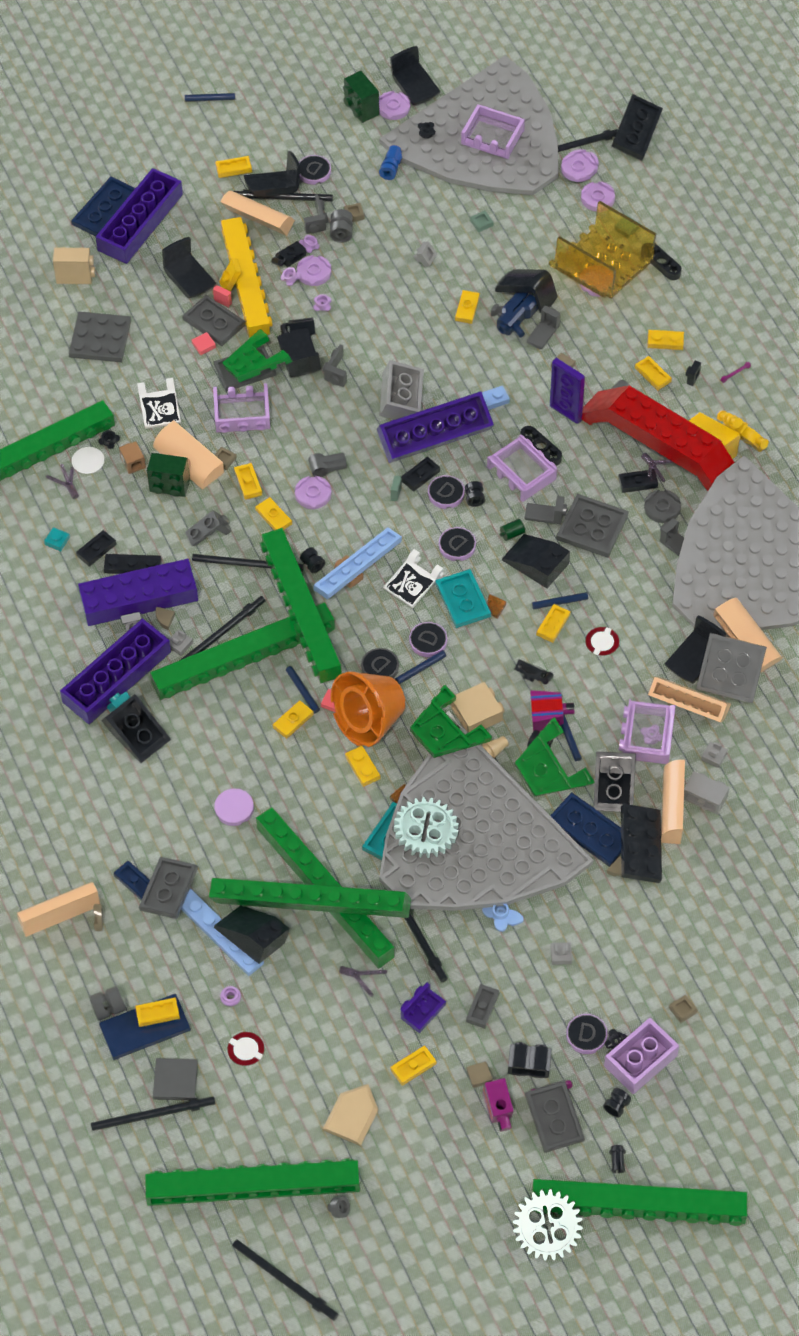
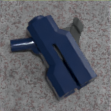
M515 293L505 305H493L491 316H499L497 319V329L500 333L511 335L515 331L521 338L525 335V332L520 327L521 322L524 319L531 318L538 310V306L533 295Z

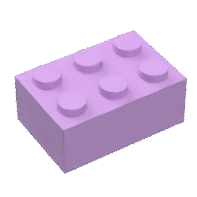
M649 1018L605 1056L604 1067L632 1094H635L678 1056L679 1045Z

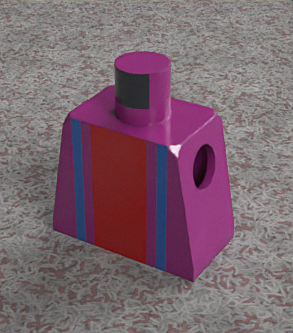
M530 691L533 731L535 729L542 731L554 717L561 726L564 724L563 715L575 714L574 702L562 703V694L560 692Z
M505 1078L485 1083L482 1094L491 1123L497 1122L500 1132L510 1130L512 1128L510 1118L513 1115V1107Z

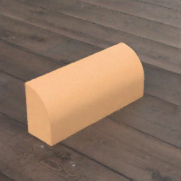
M228 191L220 201L229 211L286 236L295 221L286 214L234 191Z
M174 420L157 435L153 448L160 454L188 458L190 480L202 490L224 473L223 462Z
M732 598L715 608L713 616L730 638L767 647L761 673L783 659L738 598Z
M654 677L648 694L718 722L724 721L731 706V703L661 677Z
M685 760L671 761L664 767L661 843L681 844Z
M90 882L17 912L18 921L25 936L27 937L92 910L94 904H100L98 891L94 883Z

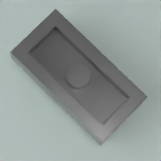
M480 984L466 1017V1022L485 1029L500 990Z

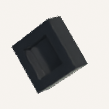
M695 360L692 366H688L685 374L688 385L694 386L700 375L702 362Z

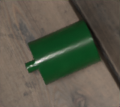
M518 518L501 526L500 537L508 541L524 534V524Z

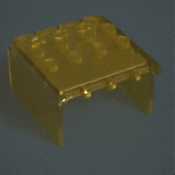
M599 201L595 225L591 224L589 226L590 232L588 234L582 232L579 235L581 240L577 244L559 236L557 238L555 260L551 259L549 265L601 297L605 298L607 296L612 299L630 280H633L650 264V261L653 259L656 233Z

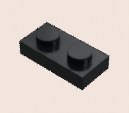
M427 456L401 476L402 482L414 492L438 474L440 466Z
M655 469L618 475L622 493L658 488Z
M102 530L76 551V555L90 567L117 543L112 536Z

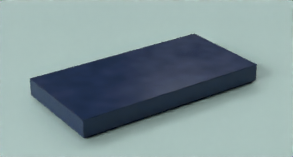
M110 176L71 220V225L96 237L135 188Z
M571 792L550 815L578 845L610 867L621 855V827Z
M176 993L157 1001L176 997L180 1019L139 1027L136 1009L99 1022L113 1060L191 1031Z

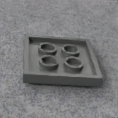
M78 311L69 349V357L122 363L131 324V316Z
M577 494L556 535V540L609 558L628 518L629 511Z
M710 633L696 689L753 703L767 647Z

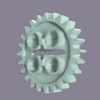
M423 797L422 802H419L415 798L414 804L408 801L407 807L401 806V812H397L393 830L396 832L395 839H400L399 846L405 844V851L412 849L411 855L419 852V857L421 858L423 853H426L427 858H430V853H433L438 857V851L445 854L446 848L451 849L452 843H455L459 823H456L457 816H452V809L447 811V804L440 806L441 800L433 803V798H430L429 802H426L425 797ZM427 813H430L431 815L429 819L425 842H422L421 840L423 836Z
M541 1189L540 1196L532 1192L533 1199L530 1200L528 1197H525L527 1204L519 1203L522 1211H515V1215L519 1219L513 1220V1223L519 1225V1227L514 1228L513 1232L520 1233L516 1237V1241L523 1240L521 1248L528 1246L527 1254L535 1251V1258L543 1254L544 1260L547 1259L548 1255H551L552 1259L555 1260L556 1253L564 1257L563 1250L565 1249L570 1253L569 1245L577 1246L574 1238H581V1235L576 1232L583 1229V1226L577 1224V1222L582 1220V1217H576L580 1210L579 1208L572 1209L575 1204L574 1201L567 1203L568 1195L560 1198V1191L553 1195L552 1189H549L548 1195H545L543 1189ZM544 1205L547 1206L549 1222L554 1223V1225H551L552 1244L549 1243L546 1226L542 1227V1224H545ZM558 1206L562 1209L563 1213L560 1217H553L550 1211L553 1207ZM533 1210L539 1211L542 1215L541 1219L538 1221L531 1220L529 1217L530 1212ZM556 1229H565L566 1236L563 1239L556 1238L554 1235ZM536 1232H542L545 1235V1240L538 1243L533 1239V1235Z

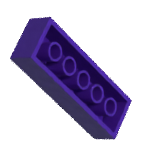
M152 168L95 237L97 251L127 264L183 195L182 181Z
M482 391L381 424L376 430L389 463L488 431L494 424Z
M189 559L78 583L88 626L119 620L121 616L140 612V614L153 612L156 611V607L166 609L198 601L197 587Z
M142 618L60 690L62 703L90 725L107 709V706L111 703L110 698L117 693L122 695L124 692H127L171 653L170 640Z

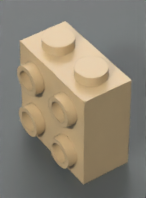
M54 247L53 266L56 284H92V277H95L96 271L95 267H92L94 265V256L90 255V248Z
M485 682L456 694V701L450 704L452 711L468 733L479 725L486 729L503 721L504 707L501 702H497L493 689L491 687L488 688Z

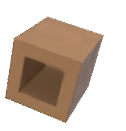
M136 441L119 447L120 458L128 474L146 468L144 456Z

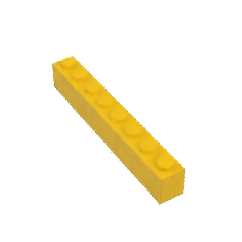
M241 217L221 220L222 235L229 262L232 258H238L242 271L235 285L249 338L260 329L269 335L270 327L273 326L271 316H267L269 309L268 304L263 301L265 300L264 289L260 290V286H262L261 278L256 275L258 267L257 263H253L255 256L253 249L250 250L249 248L251 247L250 237H246V234H248L246 223L243 224Z

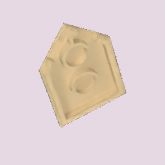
M369 1084L340 1093L323 1127L324 1131L359 1146L362 1145L378 1112V1107Z

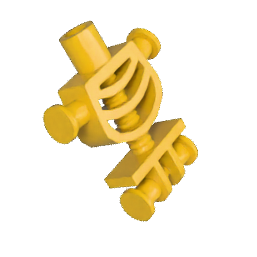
M724 410L718 412L717 419L723 421V425L740 433V439L744 443L751 445L758 452L767 448L769 441L750 428L741 418Z

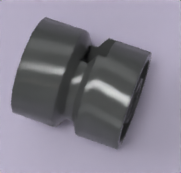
M338 209L331 213L330 238L333 241L344 243L352 238L353 215L351 212Z
M117 986L105 990V994L99 992L89 996L98 1021L108 1018L110 1013L115 1015L126 1011ZM107 1000L109 1006L104 1007L102 1002Z

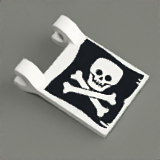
M173 378L166 379L167 390L146 393L144 382L137 383L145 429L167 426L173 420L178 424L181 423Z
M415 549L411 551L405 563L383 587L384 590L411 608H414L434 585L435 580L444 576L442 572L444 568L438 564L431 574L418 566L417 563L421 560V557H419L420 552Z

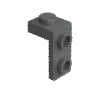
M318 194L314 195L318 215L304 218L306 234L326 230L328 216L327 213L323 212L324 203L323 200L319 199Z
M544 306L541 310V322L528 337L527 343L538 349H543L560 326V312Z
M339 344L337 349L332 351L329 362L324 364L323 372L324 380L333 385L344 387L347 383V373L337 368L344 356L343 345Z
M557 496L555 506L527 503L525 520L561 524L562 516H566L567 504H564V497Z
M212 510L185 533L191 545L196 546L215 530L225 535L229 534L232 530L229 526V519L224 514L221 515Z
M672 518L661 526L659 542L679 556L684 537L678 533L679 522Z

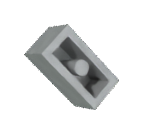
M693 771L684 788V800L718 815L728 797L729 787L721 781L712 780L705 774Z

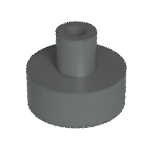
M337 1196L332 1198L327 1209L333 1217L345 1218L350 1212V1203L345 1196Z

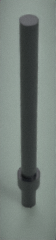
M618 129L605 130L601 134L558 145V152L601 140H611L615 137Z
M247 189L234 191L249 199L315 201V194L291 193L257 197ZM318 194L320 200L333 201L332 194Z
M201 554L192 555V561L272 569L271 566L268 567L264 560ZM298 564L301 572H303L304 564Z
M260 596L251 604L245 605L240 613L180 660L204 651L245 617H250L254 614L256 609L266 602L265 598Z
M409 911V918L404 919L426 955L431 970L435 971L440 982H445L448 977L441 967L440 959L434 955Z
M214 1096L203 1099L193 1098L189 1099V1102L91 1123L92 1131L187 1110L193 1112L200 1110L201 1107L215 1105Z
M238 1239L234 1241L232 1246L310 1303L314 1310L318 1313L322 1312L333 1321L337 1319L339 1314L327 1306L326 1301L312 1295Z

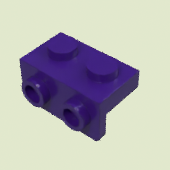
M426 982L423 987L419 986L410 1001L406 1000L400 1008L401 1019L418 1033H421L446 1006V1001L430 989V984Z

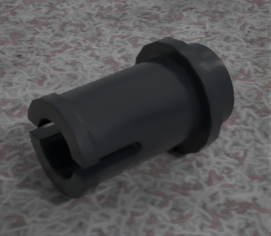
M613 1145L611 1150H609L612 1160V1173H616V1170H618V1173L625 1172L624 1154L626 1150L622 1145Z

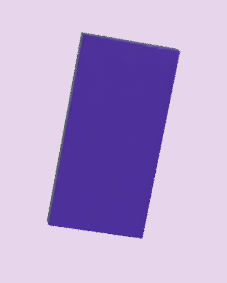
M558 358L552 361L549 406L571 421L579 424L582 421L585 376Z

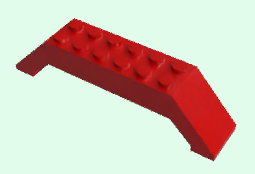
M630 385L598 391L583 407L582 421L589 425L598 422L612 424L697 476L707 491H709L717 476L735 463L720 439Z

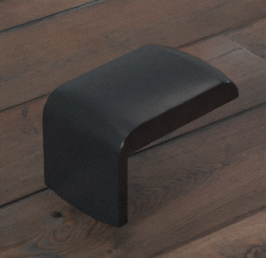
M417 46L402 50L390 57L392 77L401 91L408 96L412 105L424 103L440 93L439 88L419 63Z
M287 151L286 171L244 175L245 184L251 193L257 197L291 194L299 188L301 166L294 153Z
M190 237L180 239L162 249L165 273L187 298L199 296L216 285L212 277L191 255Z
M513 269L506 273L495 287V292L534 293L539 313H541L544 306L551 307L558 297L551 274L543 269Z
M308 328L292 330L277 336L280 350H284L292 360L289 364L285 363L290 378L313 373L321 369L319 353L315 352Z
M698 615L693 632L665 662V666L678 677L694 684L700 676L710 633L726 636L727 633L706 618Z

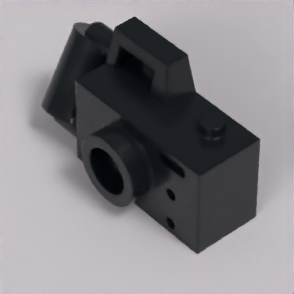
M296 241L276 253L275 257L272 258V263L278 266H283L284 264L288 268L306 256V248Z
M313 317L288 320V323L280 325L281 334L288 332L287 326H289V331L308 328L310 336L315 334Z
M518 659L514 670L524 674V679L531 682L535 679L543 684H548L554 677L552 672H547V670L521 659Z

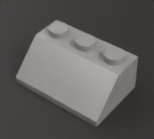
M391 360L388 362L382 374L379 416L396 420L421 411L424 369Z

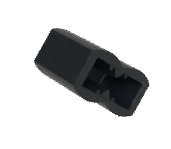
M522 1042L510 1044L508 1074L549 1078L552 1049L542 1044L532 1047Z

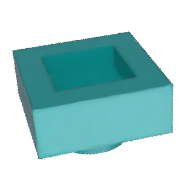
M53 527L44 540V544L62 551L70 539V534Z
M124 692L122 695L117 693L109 699L111 703L107 706V709L110 712L114 711L128 700L130 696L127 692Z

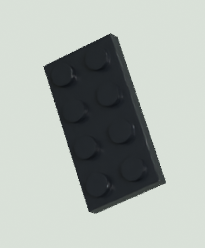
M632 94L611 146L642 161L663 108Z
M622 804L621 877L654 883L662 881L661 810Z

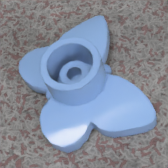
M507 904L497 907L493 905V907L482 909L486 917L494 919V926L499 932H504L508 925L515 926L524 921L523 916L517 911L509 910Z

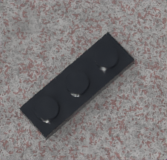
M105 554L104 573L122 574L161 565L162 557L159 555Z

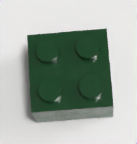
M358 71L344 78L343 101L346 107L352 110L354 116L364 123L380 115L379 91L362 71Z
M151 453L147 467L149 491L156 494L162 493L175 497H186L190 482L188 458Z

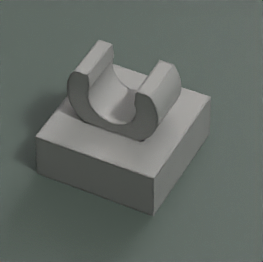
M428 241L422 243L421 247L417 249V254L413 257L417 262H421L424 267H428L433 262L437 253Z
M140 612L120 617L122 624H126V631L129 630L130 624H136L137 621L141 620Z
M177 630L169 639L171 650L180 656L193 644V639L181 630Z
M710 742L701 760L719 768L727 755L728 749L722 747L717 742Z
M571 942L551 943L552 965L572 964Z

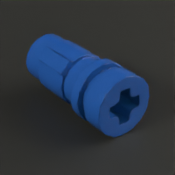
M390 146L381 164L379 174L385 180H392L396 176L398 164H400L402 159V151L399 146Z

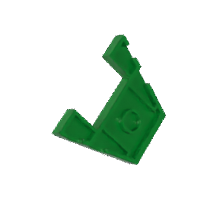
M260 329L223 362V365L238 382H242L260 375V371L270 368L273 370L277 368V364L283 362L289 364L292 360L284 350L266 359L257 348L270 340L268 335Z
M446 685L440 689L439 694L431 700V704L426 710H423L410 727V732L433 758L492 741V736L482 725L464 734L442 710L456 701V696Z
M555 717L551 719L514 763L534 797L589 786L595 783L586 767L568 777L547 742L564 733Z

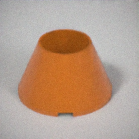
M352 671L345 672L334 680L331 688L330 699L331 702H334L336 711L333 713L334 718L342 733L357 746L364 745L370 747L377 744L405 709L403 690L398 682L389 676Z

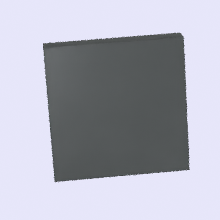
M156 1058L153 1100L189 1101V1099L195 1098L198 1060Z

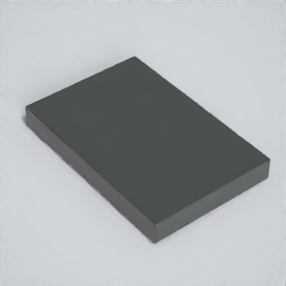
M205 295L182 316L185 322L201 333L207 332L212 340L220 346L227 343L246 325V321L208 295Z
M264 345L257 348L266 359L269 358ZM228 357L213 361L225 391H228L229 387L236 389L276 376L275 369L267 368L260 371V375L238 382L223 365V362Z
M160 857L139 905L140 911L177 919L197 873L198 866Z
M565 1081L525 1092L544 1153L585 1141Z

